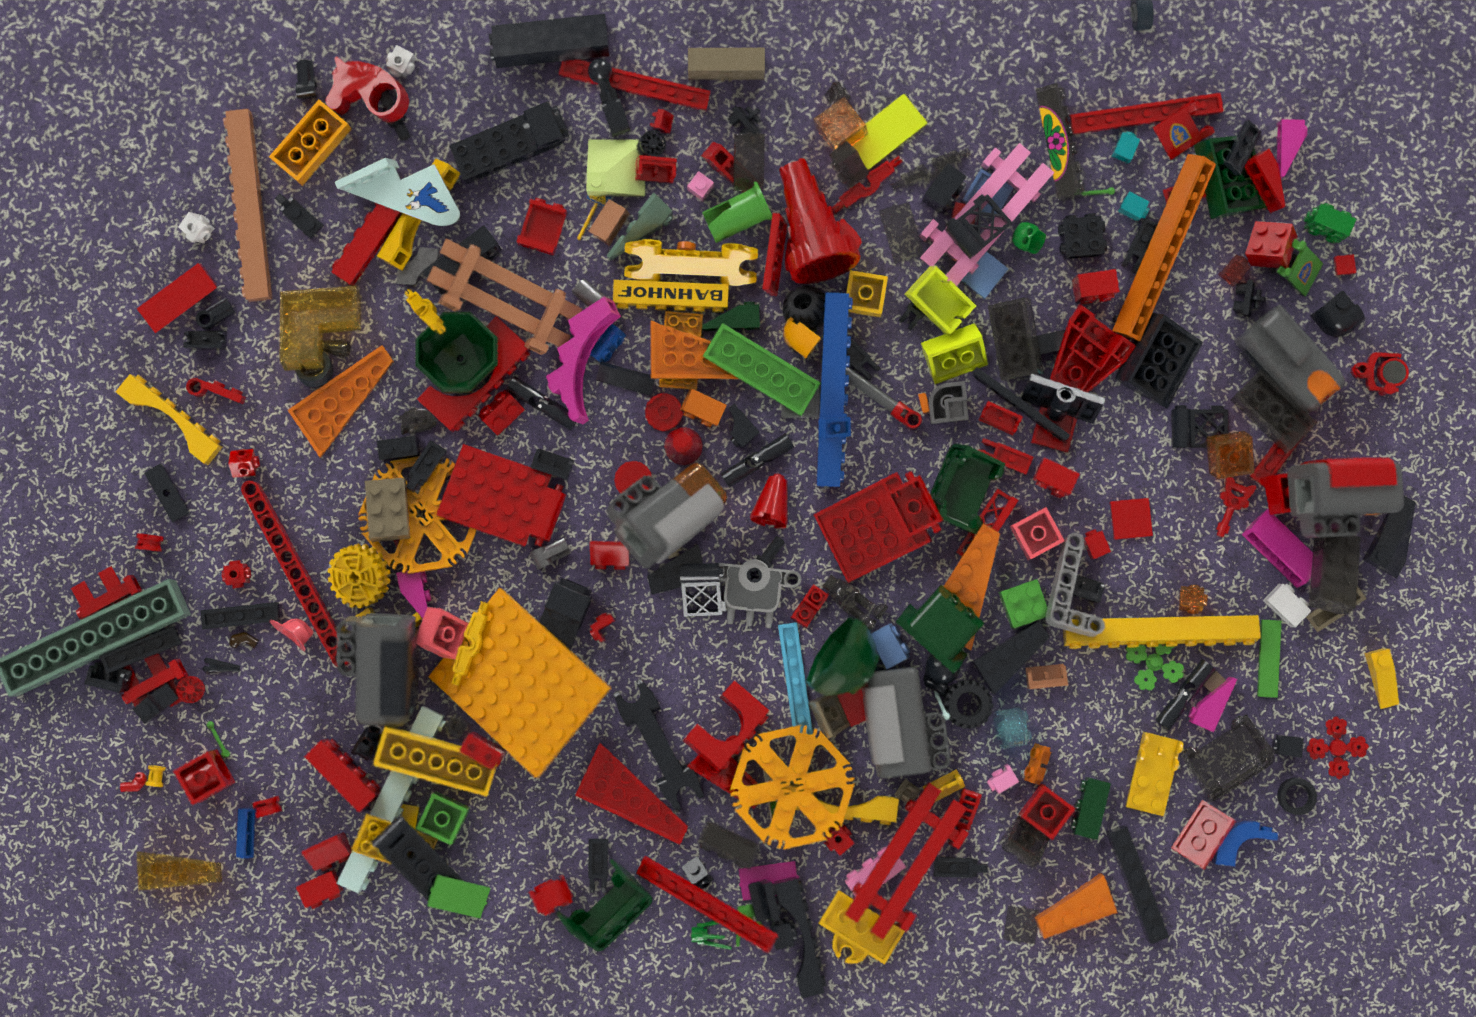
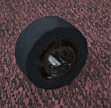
M308 349L297 357L295 372L304 385L320 387L331 379L333 365L324 351ZM313 366H318L316 369L310 370Z

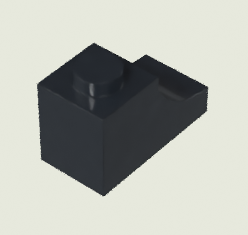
M733 404L728 408L734 420V428L730 432L732 436L730 441L736 447L741 446L743 449L760 432L740 409Z
M166 683L132 710L146 724L172 705L179 697L171 685Z

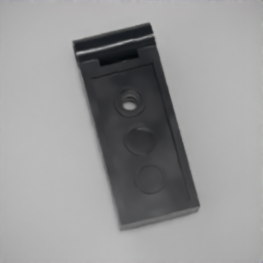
M401 815L371 842L427 901L431 895L430 889L433 888L437 875L463 881Z

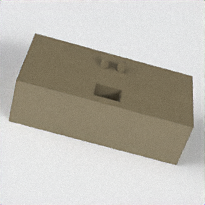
M688 48L689 80H721V82L725 80L732 82V80H764L765 48Z

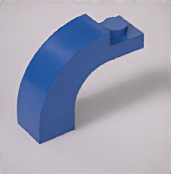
M1257 821L1236 823L1215 853L1212 862L1220 865L1235 866L1238 848L1244 841L1251 838L1278 840V833L1272 831L1273 827L1261 826L1259 829L1260 822Z

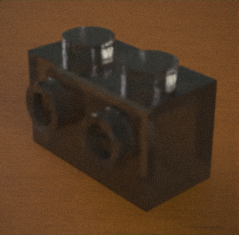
M845 141L829 154L832 160L830 165L838 172L836 176L842 184L846 183L852 188L869 175L858 151L848 141Z

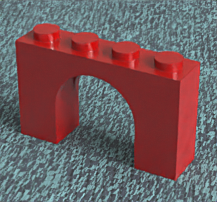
M735 680L719 698L729 705L740 718L741 727L737 737L730 741H720L712 737L697 724L683 739L685 744L717 771L721 768L725 770L732 762L729 758L734 753L737 755L743 749L742 743L745 739L750 740L756 733L755 727L758 724L762 726L769 718L766 714L770 710Z

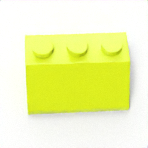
M975 323L954 330L952 334H943L921 343L934 384L973 371L976 367L981 368L988 365L983 338Z

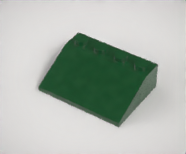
M1237 136L1209 138L1194 145L1196 155L1205 156L1216 164L1205 189L1211 219L1224 218L1267 208L1245 167L1242 173L1236 176L1223 164ZM1254 147V149H1253V151H1252V153H1251L1249 159L1256 154L1255 147Z

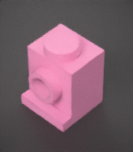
M1008 764L1004 765L1005 770L1000 768L992 773L993 777L987 781L992 791L996 790L997 793H1001L1019 782Z

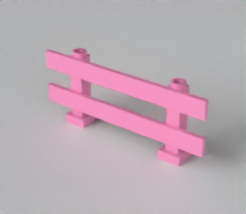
M1019 143L1008 157L1003 160L999 157L1001 152L995 147L981 164L986 171L990 167L995 172L957 214L955 219H958L975 205L973 201L981 194L984 196L988 194L993 198L999 189L1008 182L1018 192L1002 211L1013 221L1030 201L1034 203L1041 195L1038 191L1054 172L1042 163L1032 176L1026 180L1016 170L1031 152ZM987 201L981 205V210L987 205ZM969 215L965 219L971 223L977 215ZM995 217L994 227H1003L1006 224L1001 218ZM933 219L919 236L923 241L929 239L933 242L920 259L928 266H934L942 255L946 253L956 262L946 274L948 277L946 281H952L957 286L967 273H974L979 267L977 264L979 259L1000 235L973 258L969 259L945 230L941 232L937 228L939 223ZM985 229L980 235L984 241L990 238V230Z

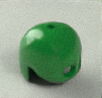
M1021 222L1014 230L1011 241L1018 249L1037 254L1045 242L1046 234L1032 223Z

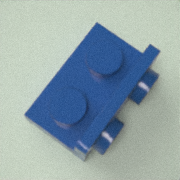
M611 324L599 337L590 356L599 363H606L611 359L617 347L623 343L626 334L617 326Z

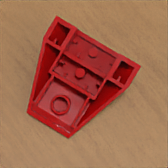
M1079 304L1068 321L1050 379L1088 393L1124 364L1136 345L1124 336L1113 332L1097 320L1092 312Z

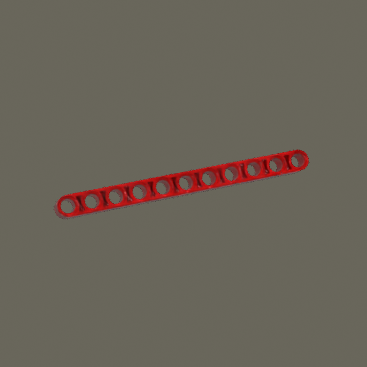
M246 481L241 487L242 494L332 663L337 666V644L334 647L329 644L330 637L334 636L337 639V627L262 486L255 481ZM254 485L256 487V491L254 494L250 495L248 492L249 486ZM263 501L265 504V508L263 511L259 512L257 509V505L259 502ZM269 518H272L274 521L272 528H267L266 521ZM278 535H281L283 538V542L280 545L275 543V538ZM287 552L292 554V559L289 562L284 560V555ZM298 568L301 571V576L295 579L293 572ZM307 585L310 588V593L304 596L302 588ZM314 602L319 605V610L316 613L311 610V605ZM323 619L328 622V627L325 630L320 627V622ZM345 661V666H348L350 662Z

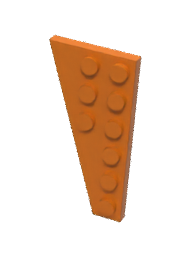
M650 321L651 379L738 378L702 357L711 343L710 340Z
M984 523L944 584V587L950 593L956 594L965 606L973 609L975 615L979 618L1000 536L999 532ZM975 635L964 647L972 650Z

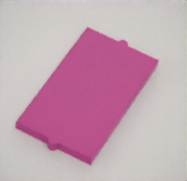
M795 861L739 869V886L742 890L743 901L751 900L748 888L749 883L767 879L773 884L774 881L794 876L797 879L799 878L796 872Z

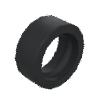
M1293 777L1286 779L1280 785L1277 799L1283 810L1293 815H1303L1309 813L1314 808L1317 802V793L1310 782L1302 778ZM1293 785H1301L1307 790L1308 800L1302 807H1292L1286 800V792Z

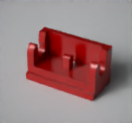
M639 155L636 159L635 180L673 183L674 178H676L677 158Z
M987 401L978 420L1013 436L1023 416Z

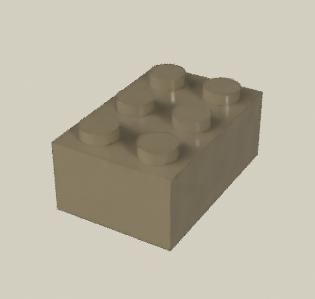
M404 477L365 481L370 541L410 539L407 489Z

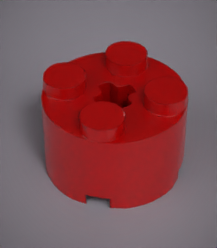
M564 875L558 876L559 879L555 881L550 879L534 887L535 892L533 890L528 891L537 913L544 914L545 916L554 912L555 907H564L573 902L571 899L573 895Z

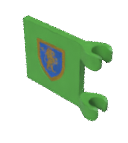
M1294 239L1291 246L1298 250L1299 254L1291 268L1285 269L1283 266H1280L1277 273L1284 277L1301 295L1306 297L1323 263L1307 247L1305 241L1299 242L1297 239Z

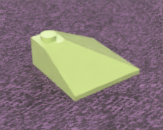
M589 139L586 189L588 196L645 197V181L635 180L636 159L639 156L636 146L638 140Z

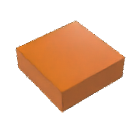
M926 393L918 394L923 414L930 413Z

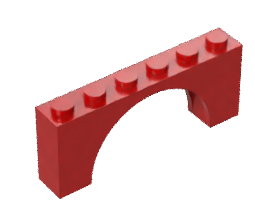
M497 316L486 326L498 337V365L494 368V372L486 385L480 390L465 396L446 395L429 386L417 399L451 432L459 431L465 424L463 421L468 416L471 418L478 411L476 407L481 402L483 404L487 402L491 397V391L494 388L496 390L499 389L504 383L503 379L507 375L511 376L518 368L516 365L520 361L524 362L531 354L529 353L530 349L524 347L525 342Z

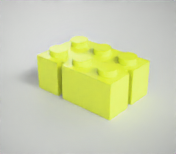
M929 266L908 289L905 295L943 333L952 334L962 323L960 319L955 317L965 319L976 305L952 281H946L948 277L937 266Z

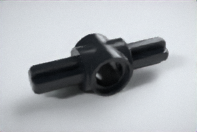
M388 89L380 97L383 105L381 112L390 110L396 103L393 101ZM405 115L395 122H387L389 127H394L401 141H406L411 137L404 123L406 121Z

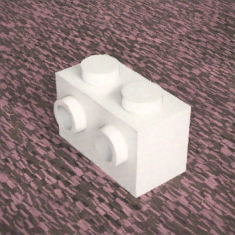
M1278 584L1263 601L1287 625L1296 627L1311 612L1308 608L1309 604L1303 598H1298L1294 594L1295 590L1290 585Z

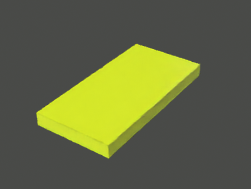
M903 94L845 139V143L865 168L870 170L927 125L928 122L906 95Z

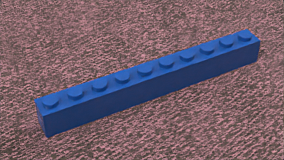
M825 293L819 419L823 417H847V413H844V406L848 405V394H844L845 386L849 384V375H845L846 367H849L850 356H846V350L850 348L851 336H847V328L851 329L852 317H848V309H852L853 300L849 297V293ZM818 437L817 486L840 487V482H844V471H841V463H845V452H842V444H846V437L819 439Z

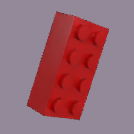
M334 739L320 740L304 757L358 812L365 810L380 795V785L375 780L370 781L366 777L367 772L361 766L356 767L352 763L354 759L347 752L343 754L338 749L340 745Z

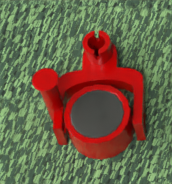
M1374 352L1368 357L1367 363L1360 362L1353 365L1351 374L1355 378L1366 379L1367 389L1369 391H1377L1380 396L1399 392V388L1396 387L1405 383L1408 379L1409 369L1406 363L1399 359L1401 354ZM1378 358H1389L1382 362L1377 369V379L1384 387L1376 386L1374 381V367Z

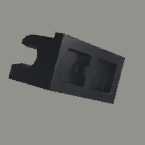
M227 331L184 332L187 341L183 342V348L188 350H227Z
M538 448L530 468L568 480L574 460Z
M1077 575L1073 595L1100 603L1105 585L1102 582ZM1065 576L1063 583L1068 584V578Z
M95 662L94 666H89L84 684L117 693L126 692L130 687L133 670L122 668L107 674L103 663Z

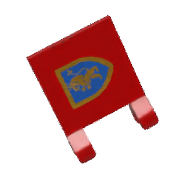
M1195 99L1152 127L1170 160L1202 139L1215 133L1214 128L1209 125L1204 126L1200 131L1196 127L1189 114L1201 108L1200 102Z

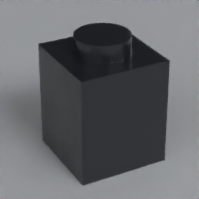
M1276 734V738L1272 741V750H1275L1274 754L1302 758L1304 738Z

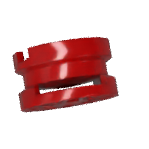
M136 534L138 539L135 546L136 549L162 552L161 542L164 541V536Z
M185 677L177 684V695L183 702H197L204 696L205 685L198 677Z
M279 796L252 803L253 808H256V818L283 811L282 806L279 805Z

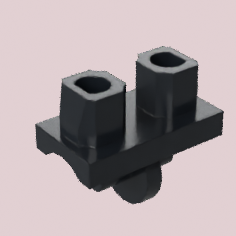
M735 106L728 121L734 127L740 122L745 125L739 132L744 140H748L762 133L756 125L761 122L758 117L761 111L758 108L752 110L748 106L745 109L746 113L741 106Z
M1247 279V283L1236 284V294L1245 295V300H1234L1233 311L1243 314L1244 317H1251L1253 302L1254 309H1259L1260 303H1266V298L1261 296L1262 290L1257 289L1254 296V280Z
M371 725L368 728L366 727L354 745L351 754L359 755L360 758L369 761L379 745L382 735L380 728Z

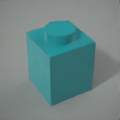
M1122 132L1111 157L1129 164L1140 139L1132 132Z
M1129 191L1118 212L1138 222L1141 218L1145 219L1150 210L1147 207L1149 201Z

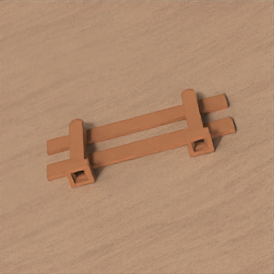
M447 238L445 239L439 253L460 263L455 277L433 266L427 281L448 291L447 294L440 297L439 304L456 312L461 308L463 302L459 301V299L462 298L526 330L534 336L527 339L524 347L540 355L548 350L549 346L545 344L546 341L557 347L569 341L571 336L556 329L553 325L558 314L570 320L579 314L582 308L565 300L566 293L564 291L555 289V292L551 293L481 257V249L477 246L470 245L466 249ZM472 270L546 307L541 320L468 284L467 281Z

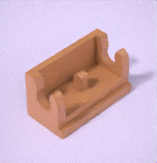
M608 199L589 232L610 246L630 214L624 207Z
M1064 664L1025 668L1027 689L1068 686L1067 671Z

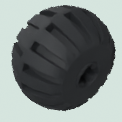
M804 285L802 288L799 286L795 288V291L789 292L784 300V319L787 322L792 317L794 319L792 322L795 324L801 322L811 331H815L817 327L824 325L825 294L814 286Z

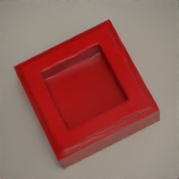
M1354 254L1334 257L1336 276L1356 273Z

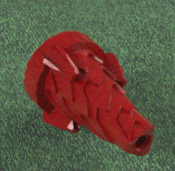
M799 158L798 161L780 167L779 172L784 185V196L787 205L785 212L790 225L787 228L790 238L787 241L785 268L786 271L790 272L792 280L801 284L819 283L834 279L850 271L858 264L861 257L858 249L862 241L857 232L845 219H840V221L836 222L832 208L827 205L824 193L819 190L815 175H811L804 158Z

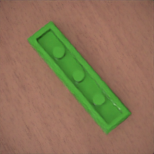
M1261 620L1258 697L1278 698L1282 621Z

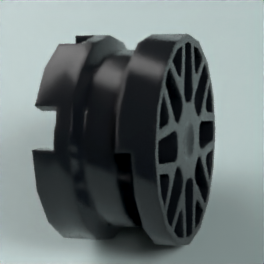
M655 130L645 132L638 140L636 145L639 155L659 157L665 151L666 140L661 133Z

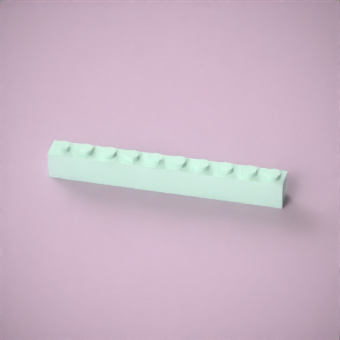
M422 706L410 732L435 738L437 732H441L445 726L446 721L443 720L445 716ZM391 770L370 815L393 822L399 815H402L404 811L401 808L404 801L408 802L412 794L410 788L412 784L416 785L419 778ZM352 851L337 884L356 893L361 892L362 889L366 890L370 882L367 878L370 872L375 871L378 862L374 858Z

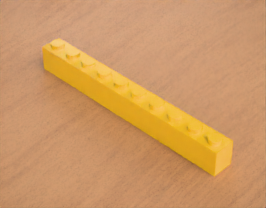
M1259 615L1102 619L1105 624L1103 632L1093 637L1063 630L1064 646H1069L1070 649H1079L1081 646H1089V648L1094 649L1100 648V645H1108V648H1118L1120 645L1135 648L1142 644H1146L1147 647H1157L1158 644H1166L1167 647H1175L1178 644L1196 646L1197 643H1204L1205 646L1224 643L1225 646L1235 645L1236 642H1243V645H1253L1261 638ZM1072 619V624L1078 626V620ZM1091 622V629L1097 631L1096 624Z

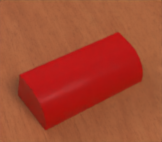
M197 263L139 306L137 310L152 330L157 333L214 291L217 285L203 265Z

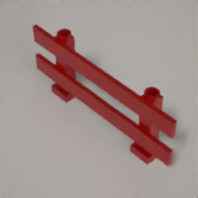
M112 566L99 572L98 575L108 592L94 599L85 581L72 587L71 590L81 606L76 610L79 619H85L112 604L119 603L129 598L128 595L130 594L136 595L143 590L135 576L128 575L122 578L124 583L121 584ZM156 654L144 659L153 677L140 683L134 671H132L129 690L121 696L126 704L132 702L134 706H137L147 697L148 693L159 687L161 688L166 683H169L176 691L177 686L174 679L181 680L189 675L180 659H174L169 662L170 667L167 668L160 654ZM131 665L124 667L125 669L133 670ZM176 700L172 705H170V708L182 702V700Z
M929 782L916 802L911 799L907 802L905 810L909 812L864 884L857 882L854 885L852 892L856 896L844 913V915L858 923L870 904L882 911L870 930L871 933L881 940H884L895 921H897L896 926L905 932L908 931L917 916L907 909L904 912L902 911L946 840L949 839L948 844L959 849L969 834L962 828L958 827L957 830L955 829V826L967 809L953 799L941 819L929 811L941 793L940 789ZM924 822L933 828L934 831L890 900L887 901L878 895L877 892L920 824Z

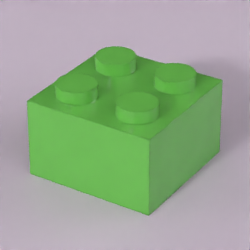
M1037 579L998 592L1011 628H1017L1046 617L1048 607Z
M435 791L432 793L416 829L452 845L455 843L471 807Z

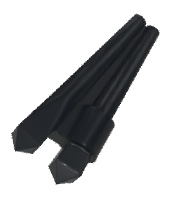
M207 657L204 659L205 663L209 664V666L202 668L204 672H240L239 668L241 666Z

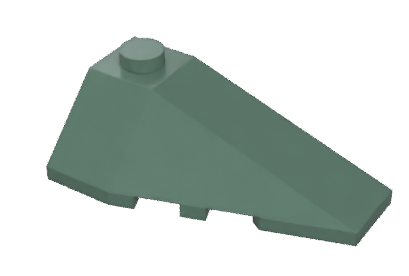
M655 193L650 196L639 210L638 220H634L628 225L627 235H622L607 254V258L610 261L625 252L626 242L646 239L664 225L667 227L672 221V210Z

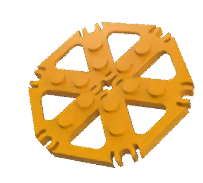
M419 457L390 461L394 468L392 469L386 463L388 472L382 473L380 470H377L382 478L380 479L374 474L372 480L403 478L401 475L402 470L413 467ZM448 458L444 464L439 463L427 483L423 487L421 486L418 494L407 489L410 539H401L395 553H388L379 542H371L369 531L362 533L372 547L376 548V552L383 555L382 559L387 561L389 567L395 561L392 565L393 570H396L399 564L404 566L402 569L404 574L407 572L408 566H410L407 574L453 567L448 562L449 559H451L453 564H457L456 560H454L455 555H461L463 559L465 558L461 549L467 555L469 553L477 530L469 528L465 540L457 542L440 522L446 519L436 516L442 501L437 500L446 478L451 476L455 466L453 461L449 466ZM366 496L358 514L360 516L359 521H367L366 526L360 527L361 531L368 530ZM415 506L418 508V510L420 509L421 511H426L424 514L425 518L428 520L427 522L422 517H416L418 513ZM424 533L441 552L442 557L439 561L424 564L415 562V556Z
M802 725L758 734L763 740L762 742L755 736L753 738L757 742L755 747H751L748 743L746 744L747 749L751 752L749 753L743 748L730 791L733 789L738 790V792L730 794V796L739 797V801L732 804L733 807L742 806L739 809H734L736 813L764 844L767 836L770 837L767 842L769 846L771 841L776 839L778 841V849L781 848L782 841H785L783 849L828 840L824 837L823 832L830 838L832 835L828 832L829 827H834L837 831L839 830L838 825L834 823L835 821L842 827L855 784H847V782H852L855 779L854 777H846V772L852 770V767L843 768L845 765H850L846 758L821 731H819L818 738L815 737L817 729H814L813 734H807L806 725L803 727L802 733H800ZM791 735L795 737L796 744L787 767L770 748L769 743L772 739ZM818 745L824 746L835 758L836 766L830 769L807 773L815 747ZM755 760L773 781L751 786L743 785L742 777L747 762ZM791 781L797 785L802 784V786L795 788V792H792L791 789L782 790V788L789 786ZM836 787L841 788L843 796L838 812L835 814L829 813L812 794L813 792ZM777 801L770 826L767 829L761 828L749 815V808L754 805ZM796 807L815 826L816 831L813 835L800 838L790 837L789 829Z

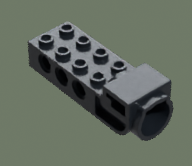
M548 101L523 111V115L449 145L463 181L466 184L472 183L562 145L565 142L564 138L570 135L557 105L551 107Z
M561 578L559 583H554L539 622L571 651L590 606L592 590L576 582Z

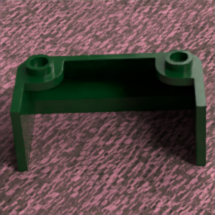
M613 859L609 862L616 869L611 877L614 887L588 912L583 909L575 910L570 917L565 916L560 911L556 913L570 934L595 951L606 949L650 906L653 900L648 891L623 866Z

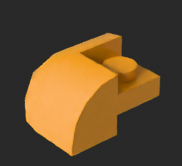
M790 317L784 326L783 337L785 343L790 349L793 348L803 357L807 358L821 338L801 322L798 324L792 322L794 319Z

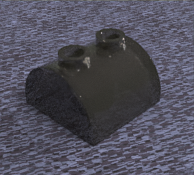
M1018 816L1002 836L1000 845L1004 851L1016 856L1020 863L1033 868L1040 862L1050 838Z

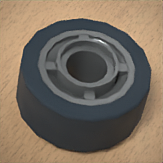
M1131 0L1130 9L1133 29L1135 31L1150 30L1154 20L1152 0Z

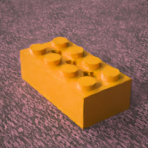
M318 100L272 152L269 158L303 186L352 128L321 100ZM322 126L326 127L324 131L321 130ZM310 140L313 142L312 145L308 144ZM297 155L301 156L299 160L295 158Z

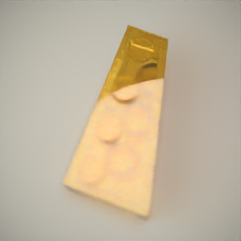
M136 851L138 891L222 882V868L219 862Z

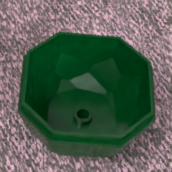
M443 312L439 317L443 321L442 325L445 327V332L440 329L443 332L440 334L437 330L433 331L428 326L415 339V366L443 393H469L498 365V337L471 312ZM459 357H464L462 362H458Z
M849 616L829 635L815 656L807 676L806 683L809 684L810 688L826 696L841 695L846 692L853 695L870 680L879 655L875 653L876 644L868 627L862 621Z

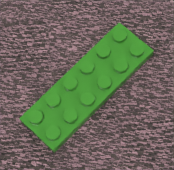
M723 323L702 356L799 416H802L821 384Z

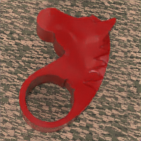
M335 57L337 67L332 72L333 86L326 97V105L332 111L339 115H344L348 112L351 103H355L362 98L369 111L384 122H395L405 115L409 107V97L397 79L373 64L360 61L344 62L340 58ZM387 89L396 90L397 100L395 105L386 112H379L378 102L382 96L381 94Z

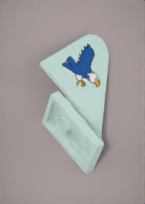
M384 158L335 181L337 189L434 225H452L460 218V211L435 164L400 180L396 171L399 168L397 161Z

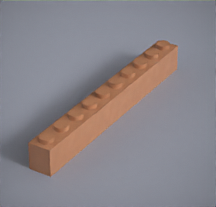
M249 109L225 111L226 117L223 118V123L228 132L225 141L227 148L230 150L227 160L232 169L229 178L231 185L234 187V192H232L231 196L233 204L236 205V211L233 214L234 220L238 224V230H236V239L240 242L238 257L239 260H242L240 276L244 279L242 295L249 302L272 299L252 112Z

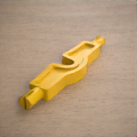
M407 289L409 294L405 291V296L408 297L406 301L419 318L433 331L437 330L438 333L442 334L443 332L440 330L442 329L445 332V327L442 325L443 321L437 315L436 306L429 299H423L416 291L413 293L411 289Z
M481 601L478 611L473 612L464 632V637L471 640L472 645L470 647L461 645L458 648L456 660L452 668L455 674L451 684L459 686L462 675H467L473 657L481 649L482 632L488 618L485 612L489 604Z

